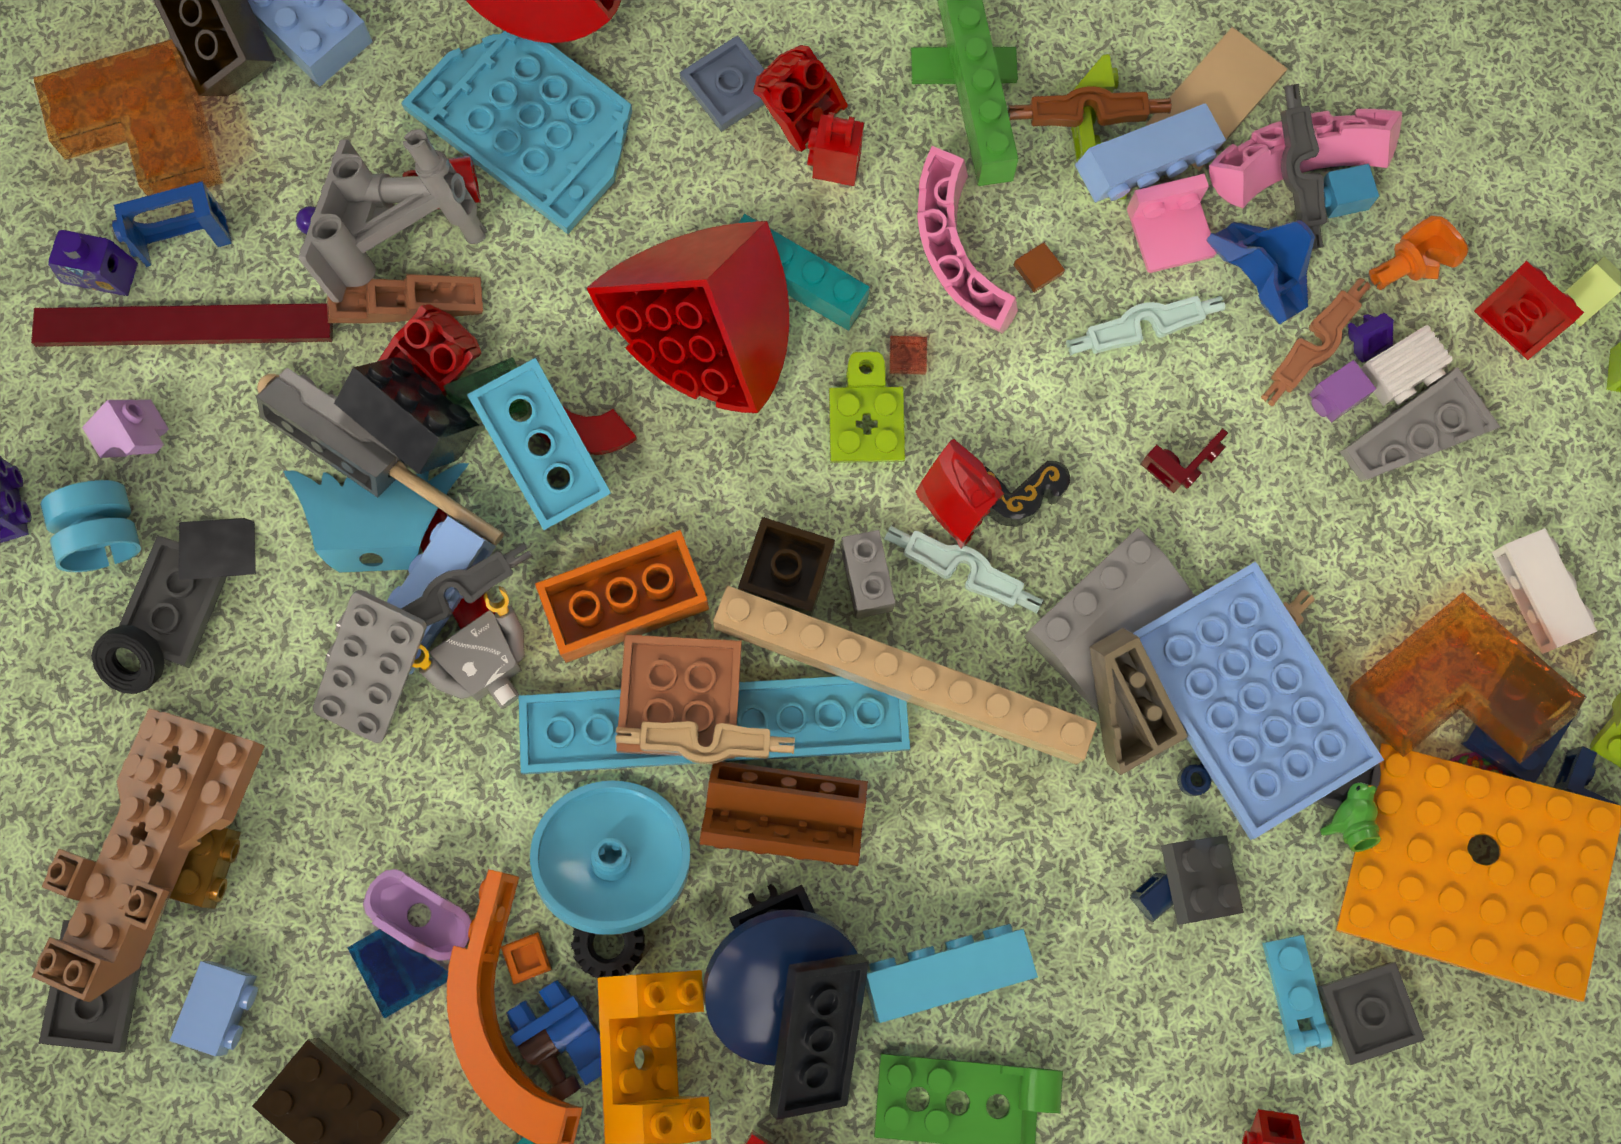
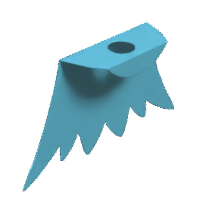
M469 463L454 465L429 481V471L416 475L444 494H447ZM283 471L303 507L311 531L314 550L330 567L339 573L409 570L411 562L419 554V547L423 536L438 507L397 480L377 498L348 477L343 486H340L333 476L324 472L321 485L297 471ZM374 553L381 556L383 562L363 564L359 558L363 554Z

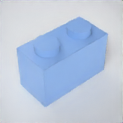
M200 961L170 1041L213 1056L227 1055L229 1049L234 1050L243 1031V1027L238 1025L244 1009L249 1010L257 996L258 987L253 986L257 976L213 961Z

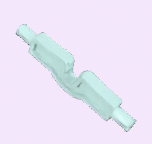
M1194 296L1166 305L1155 302L1138 304L1127 310L1121 318L1089 327L1086 336L1067 340L1066 345L1069 348L1070 356L1092 349V352L1097 354L1115 348L1138 345L1143 340L1140 321L1142 320L1149 321L1156 336L1162 338L1183 328L1202 323L1208 314L1224 311L1225 303L1222 302V296L1205 301H1200L1198 296Z
M892 525L886 533L884 540L904 548V555L924 565L944 579H949L958 564L965 563L969 565L970 573L965 583V588L968 591L994 599L1011 608L1016 603L1035 612V614H1037L1043 602V599L1022 590L1024 587L1023 582L991 567L989 561L975 549L967 546L961 549L959 545L948 546L919 531H914L911 536L894 528Z

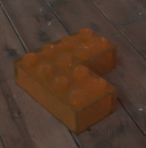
M172 39L33 77L49 142L65 160L127 142L138 185L147 196L203 181L206 187L223 183L200 96Z
M1462 592L1350 685L1347 703L1354 712L1403 757L1461 710L1521 764L1577 716L1586 697Z

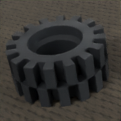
M574 928L572 934L574 938L573 942H571V949L574 950L575 956L573 957L576 963H579L585 973L595 978L629 974L639 964L643 951H645V935L642 928L622 933L624 938L623 950L617 957L612 959H604L596 953L593 945L596 934Z

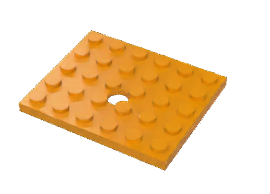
M1381 743L1379 753L1384 760L1379 763L1381 776L1378 788L1374 794V802L1378 809L1375 823L1380 829L1379 836L1381 841L1368 850L1354 852L1335 931L1577 1002H1584L1621 828V805ZM1487 835L1497 842L1500 853L1495 863L1481 865L1473 861L1472 856L1468 853V843L1472 837Z

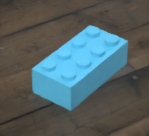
M1011 924L1002 925L983 931L985 938L983 940L974 942L972 935L945 942L947 950L935 953L933 946L908 952L909 961L896 964L894 957L870 963L871 972L867 973L865 986L875 1021L878 1023L886 1022L1037 978V972L1024 929L1013 931Z

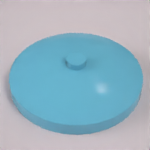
M600 781L576 788L561 797L547 810L532 838L530 866L534 885L541 900L564 923L593 934H622L635 931L654 922L676 902L689 874L690 843L686 827L680 815L661 795L647 787L631 782Z

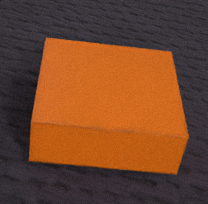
M540 932L501 946L513 985L552 970Z

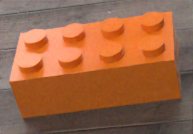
M681 530L535 583L557 647L565 663L624 642L625 635H643L709 610L707 597Z

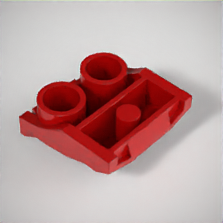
M799 45L780 54L756 77L753 89L754 94L762 99L775 121L781 127L787 140L796 151L802 152L806 148L805 144L809 141L811 128L819 127L821 114L829 115V112L836 114L840 109L845 110L848 107L834 77L825 69L823 63L816 58L809 46Z
M431 304L421 305L414 316L394 335L378 361L393 357L408 361L412 364L416 373L426 381L436 384L441 389L442 394L446 396L472 361L482 353L477 339L451 314Z
M952 439L943 449L915 492L919 500L929 509L940 525L957 540L961 549L970 542L974 535V530L982 524L983 518L990 513V508L1005 494L1001 489L999 481L987 473L983 463L955 439Z

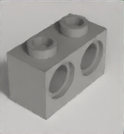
M875 530L842 537L840 549L855 618L859 619L893 612L895 599L880 531Z

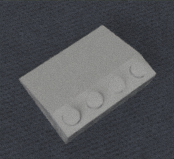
M1137 528L1028 631L1024 638L1099 714L1089 647L1121 628L1134 633L1194 598L1195 595L1167 556Z

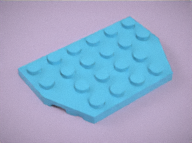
M506 31L482 38V43L463 51L457 48L448 52L401 102L406 112L464 156L471 155L473 163L567 234L571 232L614 183L632 114L631 103L552 44L523 39Z

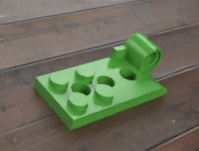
M880 1053L874 1138L939 1144H1035L1037 1112L1061 1113L1063 1071ZM913 1087H922L929 1095V1102L923 1110L914 1111L907 1106L906 1095ZM956 1090L963 1091L969 1099L967 1110L958 1115L950 1113L946 1106L948 1095ZM995 1094L1004 1095L1009 1103L1008 1112L1001 1118L991 1117L986 1109L988 1099Z

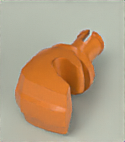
M1430 216L1403 235L1400 242L1395 244V257L1369 270V276L1374 286L1377 285L1379 290L1384 289L1387 285L1405 275L1414 281L1421 278L1438 279L1440 264L1452 268L1462 264L1468 253V245L1447 219L1441 216Z

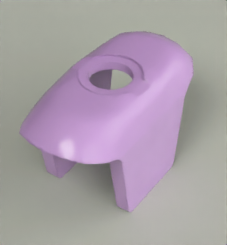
M397 869L385 870L370 884L363 902L365 913L373 921L371 924L399 942L438 961L450 960L453 946L465 947L469 941L468 930L471 924L469 915L460 907L408 874ZM418 903L427 905L431 911V918L423 927H414L408 921L409 909Z

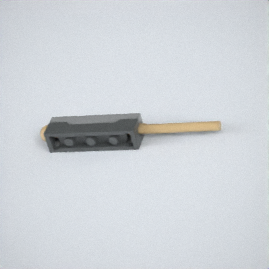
M286 368L279 375L267 374L259 380L257 385L259 394L256 396L260 418L377 498L397 480L493 545H497L502 540L503 532L408 470L406 463L334 404L337 396L327 395L318 389L307 376H299L289 368Z

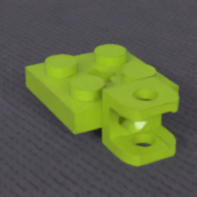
M853 352L849 358L846 371L847 387L829 388L830 463L904 462L903 387H885V362L880 352ZM863 366L868 367L871 373L864 374L859 368ZM864 415L870 416L872 421L877 422V427L872 428L869 435H865L862 428L856 427V422L862 421Z

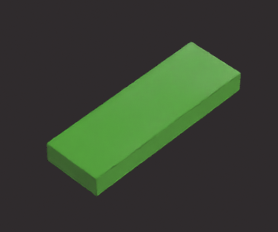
M948 47L911 48L912 84H955ZM993 47L1001 84L1017 83L1016 47Z

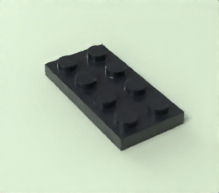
M862 954L789 964L769 1112L776 1120L847 1106L869 961Z

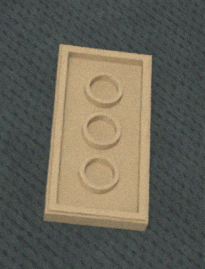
M1231 27L1170 96L1172 103L1171 113H1156L1145 126L1206 103L1227 140L1282 78L1288 68L1235 28ZM1196 163L1191 164L1199 171L1205 166L1202 165L1198 167Z

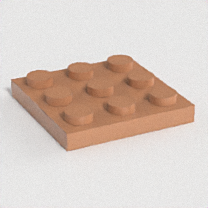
M625 635L618 727L641 729L643 722L670 723L691 721L698 725L699 745L703 747L710 746L713 742V734L717 724L725 723L737 726L742 641ZM618 743L616 748L617 753L682 756L678 753L644 752L641 750L640 744Z

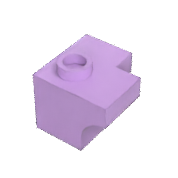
M151 399L107 400L82 427L100 458L156 454L164 445L160 436L169 430Z

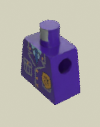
M59 230L53 244L48 265L62 284L128 296L138 262L109 239ZM115 265L114 269L110 272L109 268Z

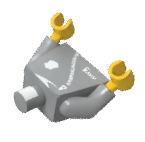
M498 586L503 596L500 602H491L487 593H485L484 599L489 611L429 651V653L425 646L420 644L421 655L414 660L412 667H419V672L439 691L459 699L472 696L476 701L490 693L500 709H504L519 698V693L509 679L522 671L519 662L525 656L524 630L513 608L508 606L509 598L507 591L504 587Z

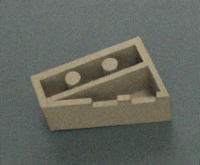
M1121 628L1089 647L1107 765L1119 775H1122L1188 737L1138 636Z

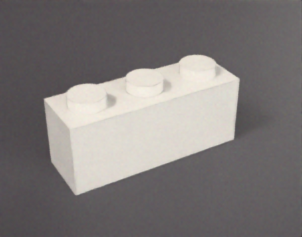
M1546 528L1509 542L1492 552L1542 654L1598 632L1594 625V616L1580 598L1576 590V580L1566 570L1559 556L1558 544L1549 536Z

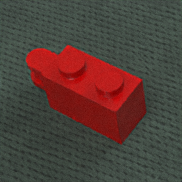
M829 112V115L821 114L819 127L811 128L808 142L809 154L807 165L813 166V179L855 186L862 151L865 122L855 121V117L849 116V119L835 117V113Z

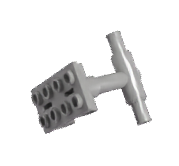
M415 129L408 132L404 137L407 141H403L404 147L416 162L415 171L418 176L391 177L385 173L372 174L348 139L339 141L299 255L300 262L332 302L342 301L346 287L363 286L374 277L376 267L366 251L440 208L449 223L459 227L469 244H478L486 238L484 233H487V229L477 216V205L466 189L463 177L456 173L444 153L434 149L423 130Z

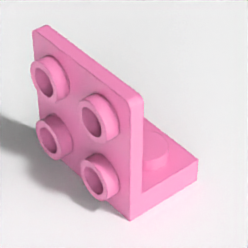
M1205 173L1135 190L1127 207V212L1147 272L1153 273L1215 257V250L1206 241L1211 232L1200 203L1209 187Z

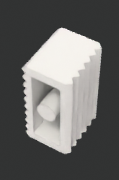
M1426 325L1367 361L1361 367V370L1376 387L1373 393L1384 407L1393 400L1397 405H1400L1417 393L1414 387L1422 382L1429 387L1444 377L1446 372L1443 369L1453 359L1452 356L1448 355V350L1444 349L1443 344L1439 342V338L1435 337V333L1431 331L1430 326Z

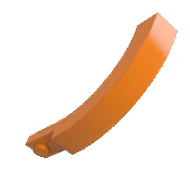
M488 869L487 876L479 888L480 902L476 917L469 926L468 947L453 946L448 967L447 1013L454 1048L462 1069L474 1091L501 1122L535 1144H574L583 1108L555 1098L528 1078L515 1062L501 1034L495 1007V973L519 877Z

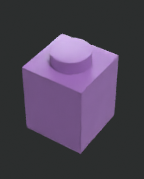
M1352 360L1320 382L1309 395L1312 398L1311 403L1317 414L1321 417H1327L1332 423L1366 400L1376 390V387L1357 363Z

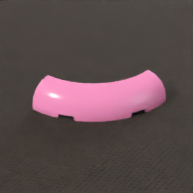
M1356 109L1355 115L1334 117L1330 114V111L1311 113L1319 153L1316 157L1301 162L1300 170L1302 173L1321 168L1360 166L1364 164L1388 168L1399 139L1402 122L1401 111ZM1279 121L1252 132L1251 139L1239 146L1231 144L1209 165L1211 183L1219 196L1228 203L1244 208L1258 193L1283 180L1281 158L1285 149L1282 122Z
M931 146L919 181L917 212L919 233L925 255L937 279L953 300L978 321L1002 334L1008 329L1018 312L1016 297L998 288L975 269L968 259L958 236V204L963 186L968 177L965 159Z

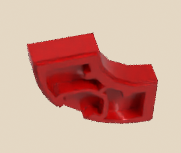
M563 406L590 455L612 453L637 440L636 435L614 409L602 415L585 417L572 413ZM536 433L540 438H542L545 442L551 445L550 438L546 434Z

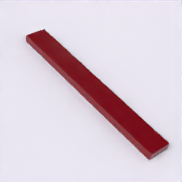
M327 303L34 308L31 343L35 347L333 342V323H328Z

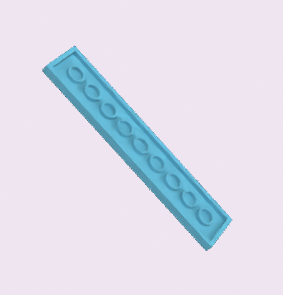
M840 676L739 682L737 726L769 729L770 736L795 737V744L793 745L794 754L769 752V757L766 759L735 757V759H726L724 761L735 762L909 751L907 701ZM621 689L519 695L521 774L523 775L700 763L692 762L683 756L617 753L615 739L619 721Z

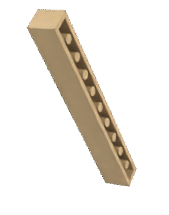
M728 585L713 620L714 630L1076 765L1085 760L1097 725L1094 721Z

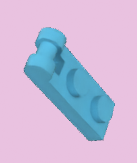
M1304 935L1262 943L1290 1053L1292 1055L1303 1053L1307 1047L1317 1046L1319 1049L1331 1047L1333 1044L1332 1035L1325 1021ZM1309 1018L1312 1029L1301 1032L1297 1020Z

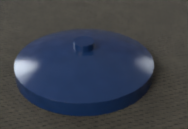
M778 910L764 913L735 928L713 953L704 976V1005L710 1025L719 1040L733 1053L746 1060L775 1066L789 964L858 954L849 937L841 928L827 918L802 910Z

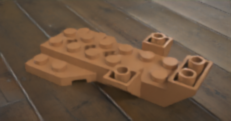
M149 708L144 720L140 724L138 734L116 781L121 805L97 861L58 849L53 862L48 868L42 887L64 897L78 900L79 903L69 921L63 939L48 938L32 977L78 999L91 1002L140 968L189 851L201 844V837L213 829L221 831L233 823L265 745L205 724Z

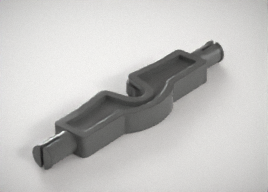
M1299 84L1283 87L1287 110L1282 111L1280 114L1285 141V149L1281 158V173L1285 185L1293 193L1296 219L1306 223L1313 231L1315 239L1312 249L1324 247L1320 225L1327 223L1324 203V178L1318 172L1304 174L1300 170L1301 162L1316 157L1319 153V147L1312 124L1310 107L1302 106Z
M522 543L505 555L498 551L467 570L459 569L443 573L426 587L420 598L401 609L423 619L426 625L429 626L452 614V609L445 598V592L448 588H456L467 603H472L492 587L512 576L513 570L511 568L533 556L530 551H527L515 558L516 555L528 549L525 543Z

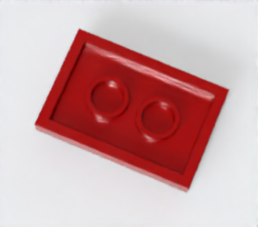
M1527 260L1474 310L1481 319L1527 360L1570 327L1584 313L1571 296L1562 293L1547 279L1543 271L1533 267Z

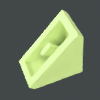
M1604 256L1564 292L1571 296L1576 305L1584 311L1575 321L1579 326H1582L1621 292V272Z

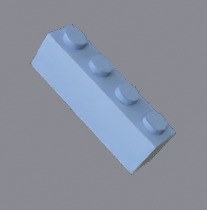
M1204 103L1090 147L1075 166L1095 203L1108 197L1111 201H1115L1129 193L1133 187L1147 188L1156 183L1163 175L1167 174L1169 178H1172L1184 172L1191 164L1196 163L1198 167L1207 164L1217 156L1215 151L1226 139L1207 104Z
M447 516L444 522H440L433 529L430 535L431 542L423 554H419L414 558L409 566L408 572L410 574L402 586H398L392 591L387 602L400 609L420 598L426 587L436 577L452 570L469 569L489 557L496 546L460 522ZM454 587L448 588L445 592V598L452 609V613L463 598ZM449 617L427 626L421 644L427 650ZM418 649L415 659L421 655V649ZM412 667L409 674H412L416 668Z

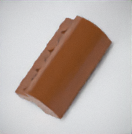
M725 761L713 763L708 782L706 809L699 844L719 849L729 848L751 851L756 854L788 856L798 860L809 859L831 862L836 865L858 866L868 781Z

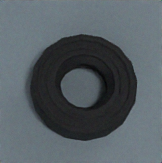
M121 625L109 629L95 642L91 655L93 667L100 679L110 688L126 694H137L148 690L162 676L165 666L163 651L157 641L146 631L135 626ZM118 648H126L137 656L141 664L139 671H130L120 664L116 657Z

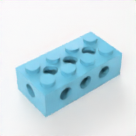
M536 358L467 394L543 530L611 494ZM524 399L531 404L532 414L526 421H516L511 417L509 408L513 401ZM543 433L550 438L551 446L545 454L538 455L529 449L528 441L532 435ZM563 467L569 472V481L565 486L557 488L549 484L547 475L552 468Z

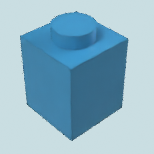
M1369 164L1331 171L1324 177V203L1328 219L1367 211L1379 197Z

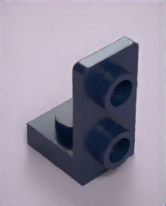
M1584 746L1567 750L1553 788L1617 804L1584 788L1594 777L1596 767L1593 763L1597 752Z

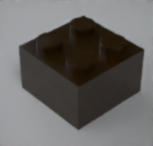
M762 517L738 589L812 617L834 551L835 540Z

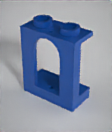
M203 181L114 205L117 220L112 221V226L120 243L125 242L132 257H138L146 267L152 266L147 244L204 229L217 247L232 244L224 210ZM192 200L194 208L192 213L154 223H139L133 220L140 213Z

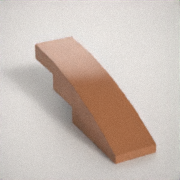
M407 274L405 280L371 279L363 286L346 287L341 302H332L327 295L328 323H390L409 321L420 306L431 304L451 314L453 317L482 314L481 277Z

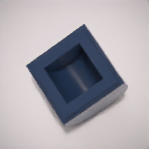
M1153 874L1130 894V899L1151 922H1154L1173 906L1167 874Z

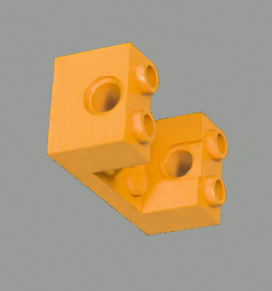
M702 970L597 978L605 1144H684L710 1140L709 1096H679L675 1014L704 1012ZM639 1047L644 1053V1063L640 1069L637 1068L634 1061L635 1052Z

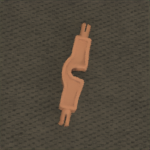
M1358 278L1348 292L1342 290L1332 303L1311 322L1309 330L1320 338L1322 345L1316 346L1302 338L1297 339L1284 361L1271 376L1274 382L1261 396V399L1266 402L1270 395L1276 392L1268 402L1270 406H1274L1285 391L1290 393L1294 390L1311 368L1322 365L1335 353L1342 340V330L1361 308L1362 304L1359 300L1371 287L1366 282L1360 291H1357L1365 279Z

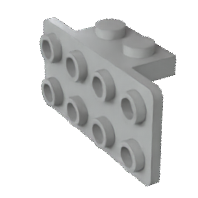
M356 590L351 595L346 611L337 623L335 632L338 635L326 655L325 662L328 664L313 704L314 713L374 743L382 742L387 735L427 628L425 621L363 590Z

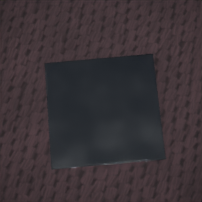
M246 518L179 522V580L256 574L254 521Z

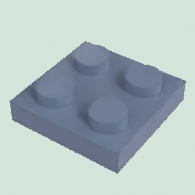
M738 35L680 72L681 81L721 132L764 105L762 99L754 94L753 89L756 77L765 69Z

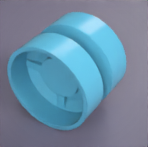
M110 480L86 481L57 489L42 499L40 505L46 529L55 534L50 539V545L56 567L59 570L66 572H88L108 567L109 562L105 551V546L110 545L115 564L130 560L141 551L135 523L127 519L131 514V508L123 484Z

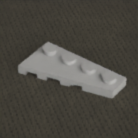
M1457 367L1349 444L1340 453L1362 482L1500 428V425Z

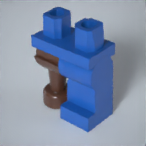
M556 980L539 991L550 1010L549 1012L537 1019L527 1000L507 1011L506 1014L515 1032L510 1036L513 1043L518 1047L526 1062L537 1065L552 1085V1088L547 1093L563 1101L582 1087L574 1075L566 1078L557 1056L567 1051L586 1086L602 1076L600 1031L582 1005L577 994L571 996L568 989L559 980Z

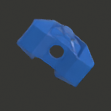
M1297 220L1270 228H1263L1233 222L1227 228L1217 233H1211L1206 241L1223 261L1240 267L1255 284L1262 306L1278 324L1283 323L1308 307L1307 270L1315 236L1306 223Z

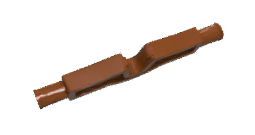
M1081 87L1067 95L1034 96L1030 104L1008 105V114L1010 121L1031 119L1032 126L1078 127L1084 119L1083 107L1091 106L1095 110L1098 123L1101 126L1126 122H1145L1149 114H1170L1172 103L1170 97L1148 99L1147 92L1112 93L1100 87Z

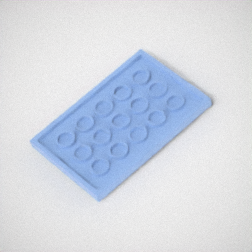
M1256 562L1133 633L1139 637L1188 735L1187 740L1250 840L1259 837L1384 760Z

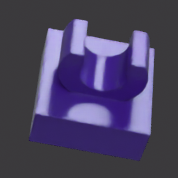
M1386 313L1376 317L1366 314L1363 316V324L1358 327L1353 323L1348 324V336L1354 342V354L1362 363L1393 346L1394 320Z

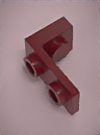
M1222 428L1186 469L1180 465L1179 458L1172 451L1162 449L1157 444L1146 455L1140 465L1171 492L1175 493L1181 485L1188 489L1202 474L1197 469L1205 459L1212 463L1226 448L1221 441L1228 432Z

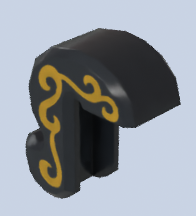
M1048 460L1010 493L997 476L985 466L987 473L999 481L1001 489L1005 493L990 508L988 516L1000 525L1018 527L1030 522L1041 507L1043 497H1046L1051 505L1056 504L1063 497L1070 484V474L1067 467L1060 462Z

